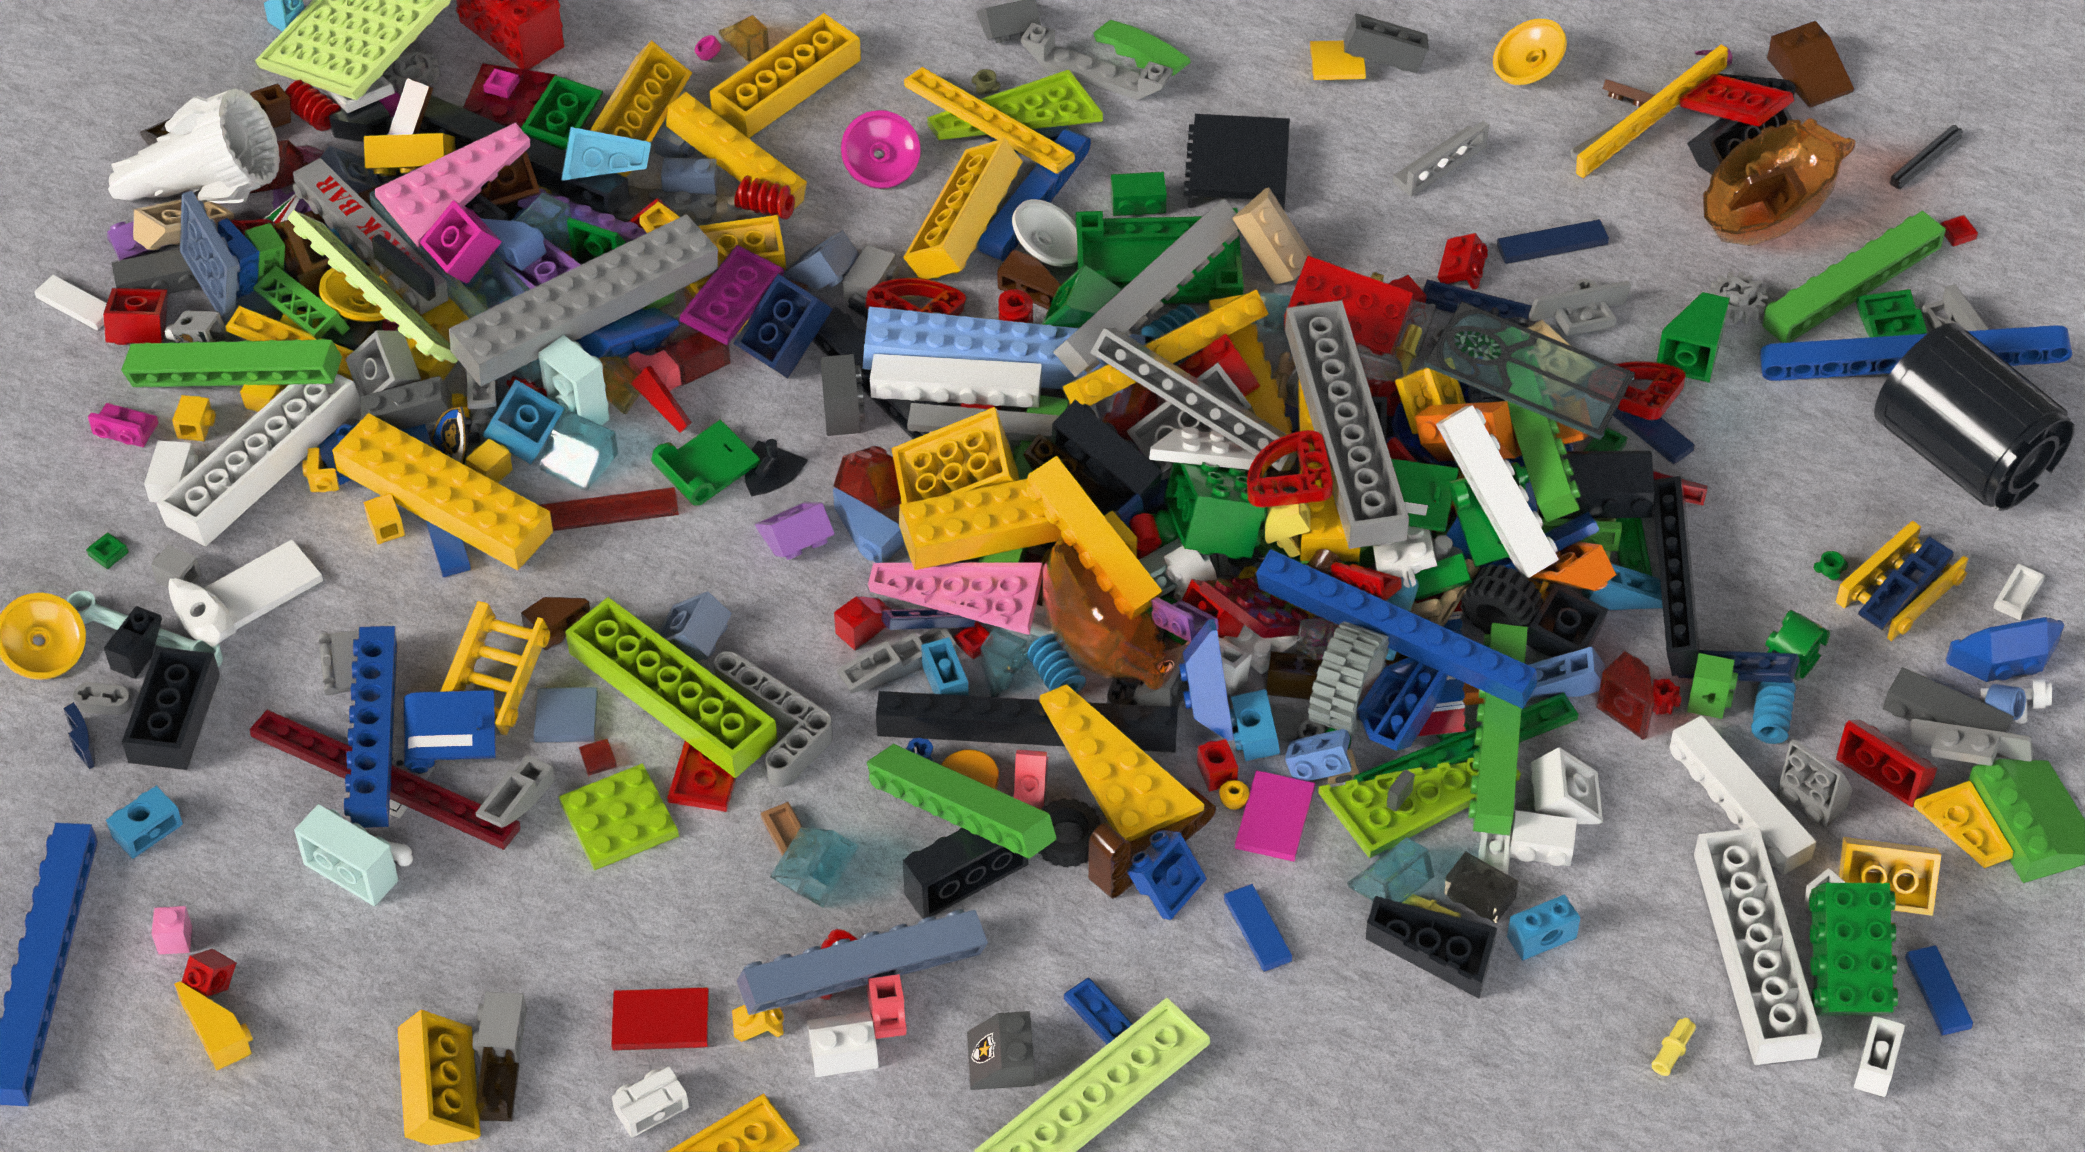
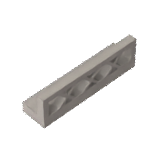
M1483 120L1473 128L1467 126L1393 175V183L1409 196H1414L1486 148L1489 124Z
M1956 284L1945 287L1942 300L1922 307L1921 312L1934 329L1947 323H1957L1967 331L1989 330ZM1944 309L1949 317L1944 319L1936 316L1934 312Z

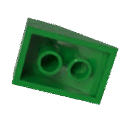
M570 217L567 220L572 258L581 265L626 244L625 240L616 232Z

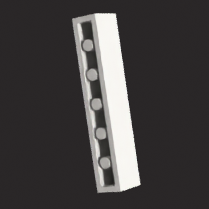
M884 354L873 355L870 374L871 398L1039 408L1042 364Z
M1473 405L1465 406L1436 423V426L1518 573L1529 578L1558 561L1559 559L1555 554L1558 552L1554 541L1549 536H1545L1541 528L1543 522L1536 511L1532 512L1527 503L1529 497L1525 489L1521 485L1518 486L1513 478V475H1515L1513 467L1506 459L1503 460L1498 451L1500 445L1493 434L1489 435L1484 426L1486 423L1484 415L1478 408L1475 409Z
M1702 715L1673 730L1669 747L1673 757L1681 761L1689 770L1691 777L1702 784L1714 802L1719 803L1726 811L1731 822L1737 824L1741 829L1759 827L1771 866L1776 867L1784 875L1812 859L1816 845L1814 838Z

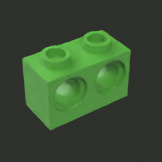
M271 223L245 230V237L259 251L258 282L275 265L284 271L285 244ZM273 281L268 287L275 286L277 283Z

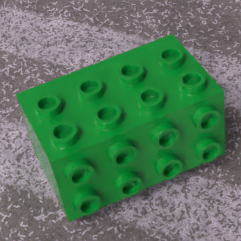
M1202 462V465L1172 463L1163 500L1184 549L1197 550L1205 555H1213L1214 553L1225 554L1233 559H1241L1242 557L1252 558L1254 548H1258L1260 543L1259 528L1261 522L1266 520L1267 507H1255L1248 501L1247 476L1249 470L1219 467L1217 464L1216 466H1209L1205 462Z
M1824 883L1811 889L1809 910L1812 912L1810 942L1813 945V957H1811L1810 970L1813 976L1814 987L1811 991V1001L1816 1016H1881L1894 1012L1893 1007H1897L1898 990L1897 987H1893V974L1897 973V957L1892 955V942L1896 941V925L1891 923V910L1895 909L1896 898L1895 892L1890 891V883Z

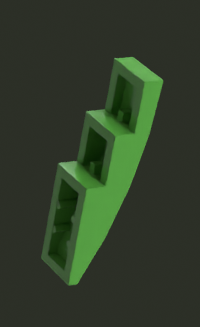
M1109 20L1093 32L1096 42L1113 45L1117 55L1134 58L1138 68L1144 69L1148 62L1151 61L1172 68L1173 73L1171 76H1174L1191 63L1189 57L1166 42L1124 23Z

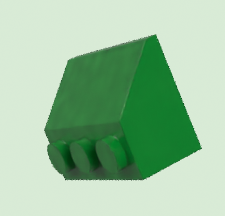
M555 75L521 129L527 136L560 150L567 149L570 127L582 129L601 99L603 91Z

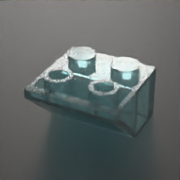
M800 827L770 878L824 908L853 861L859 845L833 830Z

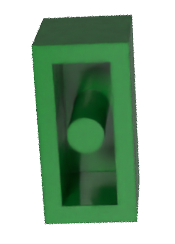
M1164 172L1111 174L1110 194L1113 216L1166 213L1167 193Z

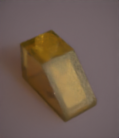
M754 15L740 19L719 30V35L748 62L769 51L768 28Z
M619 356L600 357L599 360L603 365V378L606 384V398L619 411L627 414L641 394L631 384L638 374Z

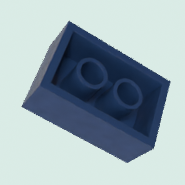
M778 274L733 344L788 379L829 316L832 308Z

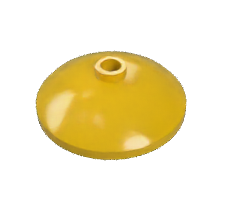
M1532 19L1517 25L1500 40L1495 49L1493 67L1497 75L1506 83L1513 85H1525L1543 79L1558 66L1565 54L1567 47L1565 32L1559 24L1549 19Z
M331 268L322 276L319 286L320 296L340 316L359 322H376L386 319L380 313L382 308L378 304L375 306L368 302L362 296L364 291L360 287L356 289L345 280L347 275L343 271L338 272ZM380 275L379 277L388 285L387 281Z
M30 593L13 600L1 612L0 658L15 673L30 679H51L69 671L81 657L86 642L84 622L78 611L65 599L49 593ZM35 637H41L44 640V643L42 645H36L33 642V639Z

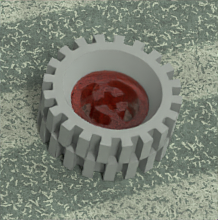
M1345 621L1339 625V628L1334 632V637L1328 643L1327 651L1324 652L1322 664L1317 671V679L1313 684V693L1309 701L1311 704L1308 708L1310 721L1336 730H1348L1350 735H1355L1356 731L1360 730L1362 723L1357 715V709L1385 668V659L1389 650L1388 636Z

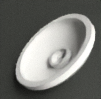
M1037 199L1026 200L1016 208L1012 217L1013 228L1020 244L1029 254L1045 264L1057 267H1068L1078 262L1076 223L1066 212L1049 202Z

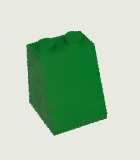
M1084 264L1057 289L1042 325L1080 328L1122 289Z
M1702 292L1662 330L1656 363L1680 368L1685 372L1686 378L1710 383L1723 335L1730 298Z

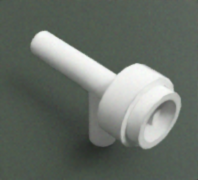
M2033 679L2032 688H2022L2026 695V705L2023 715L2018 720H2015L2016 723L2023 724L2027 722V700H2032L2033 709H2045L2046 706H2052L2051 682H2045V679ZM1980 688L1981 700H1985L1989 688Z

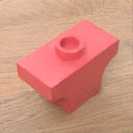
M665 350L654 355H643L637 351L628 356L630 373L634 379L645 367L651 365L669 391L681 385L679 366Z
M1017 750L1014 798L1041 810L1045 806L1049 757H1047V752Z
M900 974L868 978L866 990L875 1039L906 1035L904 996Z

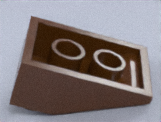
M1816 21L1771 36L1767 60L1785 80H1789L1795 85V92L1809 108L1854 92L1852 82L1830 36Z

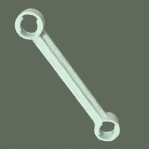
M88 591L74 592L66 600L76 610L79 607L90 605L86 610L78 611L84 624L95 621L118 630L128 617V615L98 605L94 595ZM159 629L156 645L164 648L214 653L215 651L214 655L217 666L221 665L223 656L219 644L212 647L200 639L194 641L165 629Z

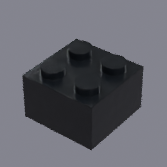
M1555 583L1529 627L1526 645L1551 658L1591 647L1603 627L1609 609Z

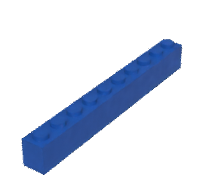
M1269 550L1256 572L1260 590L1337 625L1345 621L1389 637L1388 648L1523 709L1537 686V671L1535 668L1274 550Z
M55 823L52 835L47 837L46 859L40 863V881L38 886H34L32 893L33 907L26 914V932L24 938L19 940L18 962L13 964L11 969V988L4 995L5 1010L3 1017L0 1018V1105L29 1106L98 843L92 824Z

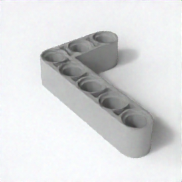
M732 651L721 652L714 658V670L717 678L773 718L777 725L788 731L766 755L768 781L775 787L788 786L831 744L833 730L830 714Z

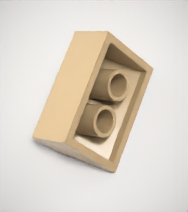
M1269 187L1265 188L1232 217L1275 285L1295 280L1301 274L1307 256L1312 257V253Z
M182 199L134 209L133 239L150 250H157L161 246L169 244L180 245ZM212 202L203 203L209 219H213L216 224L217 232L219 221L226 218L230 221L234 219V213L223 206Z

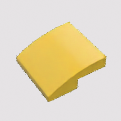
M1344 40L1310 41L1313 80L1366 78L1364 58L1354 57L1345 53Z
M1451 359L1445 360L1447 365L1454 369ZM1434 365L1395 380L1412 434H1418L1415 416L1430 405L1466 404L1457 376Z

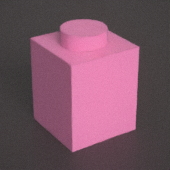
M186 906L154 908L152 937L158 954L190 953L192 924Z

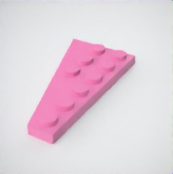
M516 123L511 124L376 188L375 196L419 248L421 246L419 241L453 200L464 206L481 192V187L487 181L492 182L498 176V171L505 165L510 166L530 147V139Z
M873 563L868 586L870 592L1030 635L1044 568L1042 563H948L914 570L912 563Z

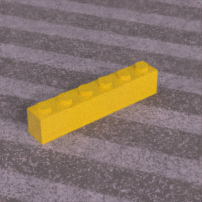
M687 92L683 93L668 106L666 127L707 158L717 159V165L738 181L742 182L744 177L748 175L752 177V180L760 178L762 184L766 180L770 181L772 186L774 183H779L781 189L783 186L788 185L790 186L791 194L795 198L794 209L804 201L807 181Z
M1055 456L1028 474L1026 482L1028 495L1033 501H1038L1041 504L1048 521L1058 526L1065 543L1076 549L1083 566L1087 569L1090 568L1097 576L1098 585L1103 591H1108L1111 594L1118 611L1121 614L1126 613L1129 619L1132 620L1152 607L1151 600L1156 597L1160 598L1163 591L1059 458Z

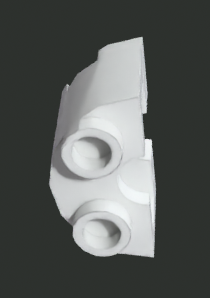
M1182 545L1164 556L1167 565L1166 574L1173 583H1177V587L1174 588V598L1177 601L1182 600L1191 579L1202 581L1217 580L1210 559L1204 561L1197 550L1184 549Z

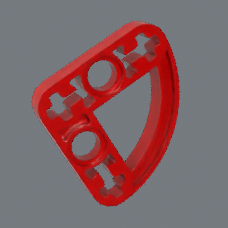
M900 278L888 280L870 288L867 292L865 306L868 310L869 307L926 313L938 312L958 316L964 310L966 296L960 290L940 282L919 278ZM898 296H922L932 298L933 300L920 309Z
M1646 361L1615 364L1635 372L1632 379L1653 380L1645 391L1632 386L1627 387L1623 397L1629 399L1622 398L1616 409L1648 420L1661 418L1684 388L1686 374L1680 368ZM1607 366L1594 373L1588 379L1586 388L1614 399L1622 385L1619 381L1625 380L1627 374ZM1586 393L1589 399L1611 406V403Z
M1314 430L1291 433L1271 442L1258 453L1248 471L1247 497L1249 503L1255 507L1320 502L1329 499L1332 495L1333 479L1324 439L1319 432ZM1309 443L1314 447V451L1309 452ZM1297 451L1302 474L1262 478L1266 470L1275 461ZM1313 462L1320 463L1322 467L1318 469H1312L1307 465ZM1320 479L1322 488H1318L1316 480ZM1291 486L1297 488L1298 491L1287 493L1283 489Z

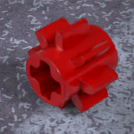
M1654 679L1652 687H1645L1644 697L1647 698L1645 707H1650L1656 715L1667 713L1671 715L1673 706L1680 707L1682 697L1679 696L1680 686H1675L1670 679Z

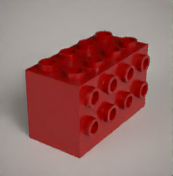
M456 0V12L460 23L520 69L529 70L565 47L558 0Z
M1307 256L1287 308L1342 300L1359 357L1366 360V364L1371 367L1381 369L1383 366L1389 368L1412 309L1413 292ZM1286 312L1284 315V331L1286 324Z

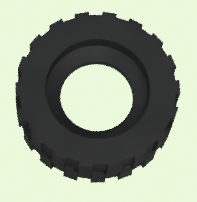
M1066 798L1059 801L1054 800L1049 805L1043 806L1041 810L1050 814L1053 827L1059 823L1072 822L1081 827L1083 834L1080 840L1075 843H1060L1055 840L1038 852V854H1041L1045 861H1049L1055 866L1060 865L1069 868V866L1076 867L1084 862L1087 863L1089 861V838L1094 830L1100 826L1099 815H1096L1095 809L1089 807L1087 803L1073 798L1072 800Z

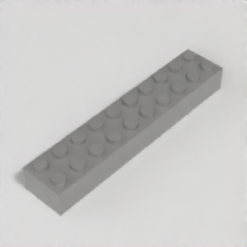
M686 214L449 328L450 350L478 385L482 387L539 359L538 353L562 335H565L573 342L714 273L718 269V248Z
M1343 301L1286 308V336L1314 431L1319 432L1324 439L1333 479L1332 493L1348 548L1407 541L1409 516Z

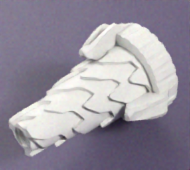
M241 89L227 90L207 99L195 96L186 102L165 123L166 130L171 133L156 138L158 142L138 151L137 155L111 164L114 172L109 176L110 187L108 190L112 198L126 201L138 200L143 197H150L151 199L155 197H169L190 190L193 193L200 191L198 199L203 203H243L247 200L250 191L271 183L277 176L280 156L276 134L264 109L261 108L260 104L249 93L247 94Z

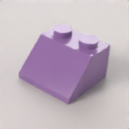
M805 501L755 523L758 532L774 555L786 557L787 560L803 554L801 549L810 545L812 548H817L828 543L827 538L835 535L822 502Z

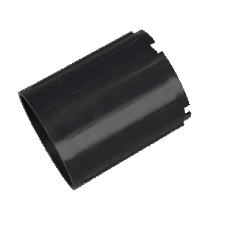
M1947 323L1932 330L1902 357L1883 384L1874 408L1875 419L1984 506L1994 507L1998 511L2008 510L2018 505L2040 486L2035 481L2045 469L2050 473L2053 472L2066 453L2075 430V425L2070 421L2071 419L2068 417L2066 409L1957 323Z

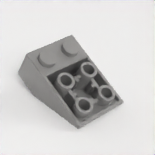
M1792 739L1789 744L1777 795L1785 803L1793 805L1806 814L1811 821L1827 828L1848 807L1853 789L1842 771L1795 739Z

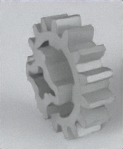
M412 47L410 52L404 50L400 57L384 71L383 76L393 85L394 89H397L398 94L403 92L407 78L430 86V83L437 84V77H440L438 59H434L432 52L426 55L425 49L416 52L415 47Z
M1728 272L1727 278L1719 275L1717 281L1711 282L1709 294L1730 298L1726 320L1732 318L1733 324H1736L1738 319H1742L1745 324L1748 323L1749 318L1756 321L1758 320V315H1763L1767 307L1769 298L1767 296V288H1761V280L1752 281L1753 275L1745 278L1742 272H1739L1738 276Z

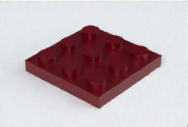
M482 63L463 108L506 127L516 123L521 128L549 83L557 74ZM494 69L519 76V83L509 98L484 92L483 85Z
M1254 576L1242 579L1235 577L1234 579L1218 578L1217 580H1207L1203 582L1199 590L1261 638L1311 635L1317 625L1308 618L1309 615L1305 611L1294 608L1287 601L1260 590L1257 577Z

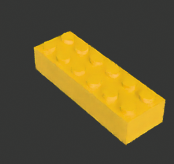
M823 13L710 90L711 109L747 138H750L861 61L860 37Z
M651 40L634 58L590 131L651 142L667 116L668 106L678 98L692 72ZM632 171L620 172L617 174L627 177Z
M1005 138L964 151L903 257L920 279H937L942 275L959 273L965 268L967 259L971 252L976 249L980 236L986 231L989 220L996 213L997 206L1007 194V189L1011 181L1017 176V171L1023 162Z
M1027 479L900 504L899 528L914 570L1060 541L1063 538L1058 526L1055 523H1050L1044 515V508L1038 501H1033L1026 491Z

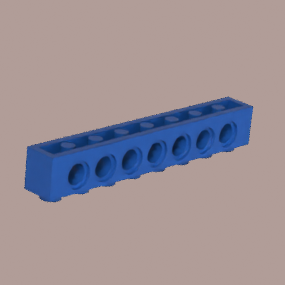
M395 626L359 627V639H353L354 657L358 658L357 661H352V678L356 679V683H351V701H355V705L349 707L350 724L354 723V728H348V745L352 746V751H347V769H351V774H346L345 788L346 793L350 792V797L344 798L345 816H350L352 824L358 823L363 828L389 827L397 666Z

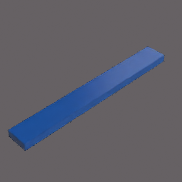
M425 424L400 429L432 447ZM425 520L442 576L447 577L471 570L463 541Z

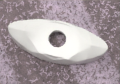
M174 578L169 580V593L174 611L180 623L192 638L200 639L214 647L227 637L235 634L236 628L229 610L215 594L181 579ZM206 605L202 615L193 617V611L197 606Z

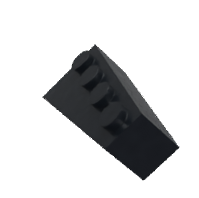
M1375 896L1367 921L1366 940L1480 999L1495 945L1497 928Z

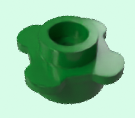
M1827 551L1822 554L1819 562L1814 563L1813 568L1817 573H1822L1830 580L1836 581L1840 578V573L1848 569V562L1844 560L1840 553Z

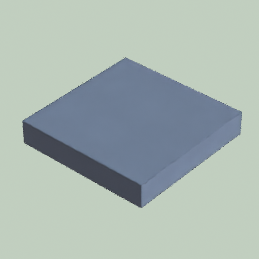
M597 687L537 688L534 725L535 743L595 741Z

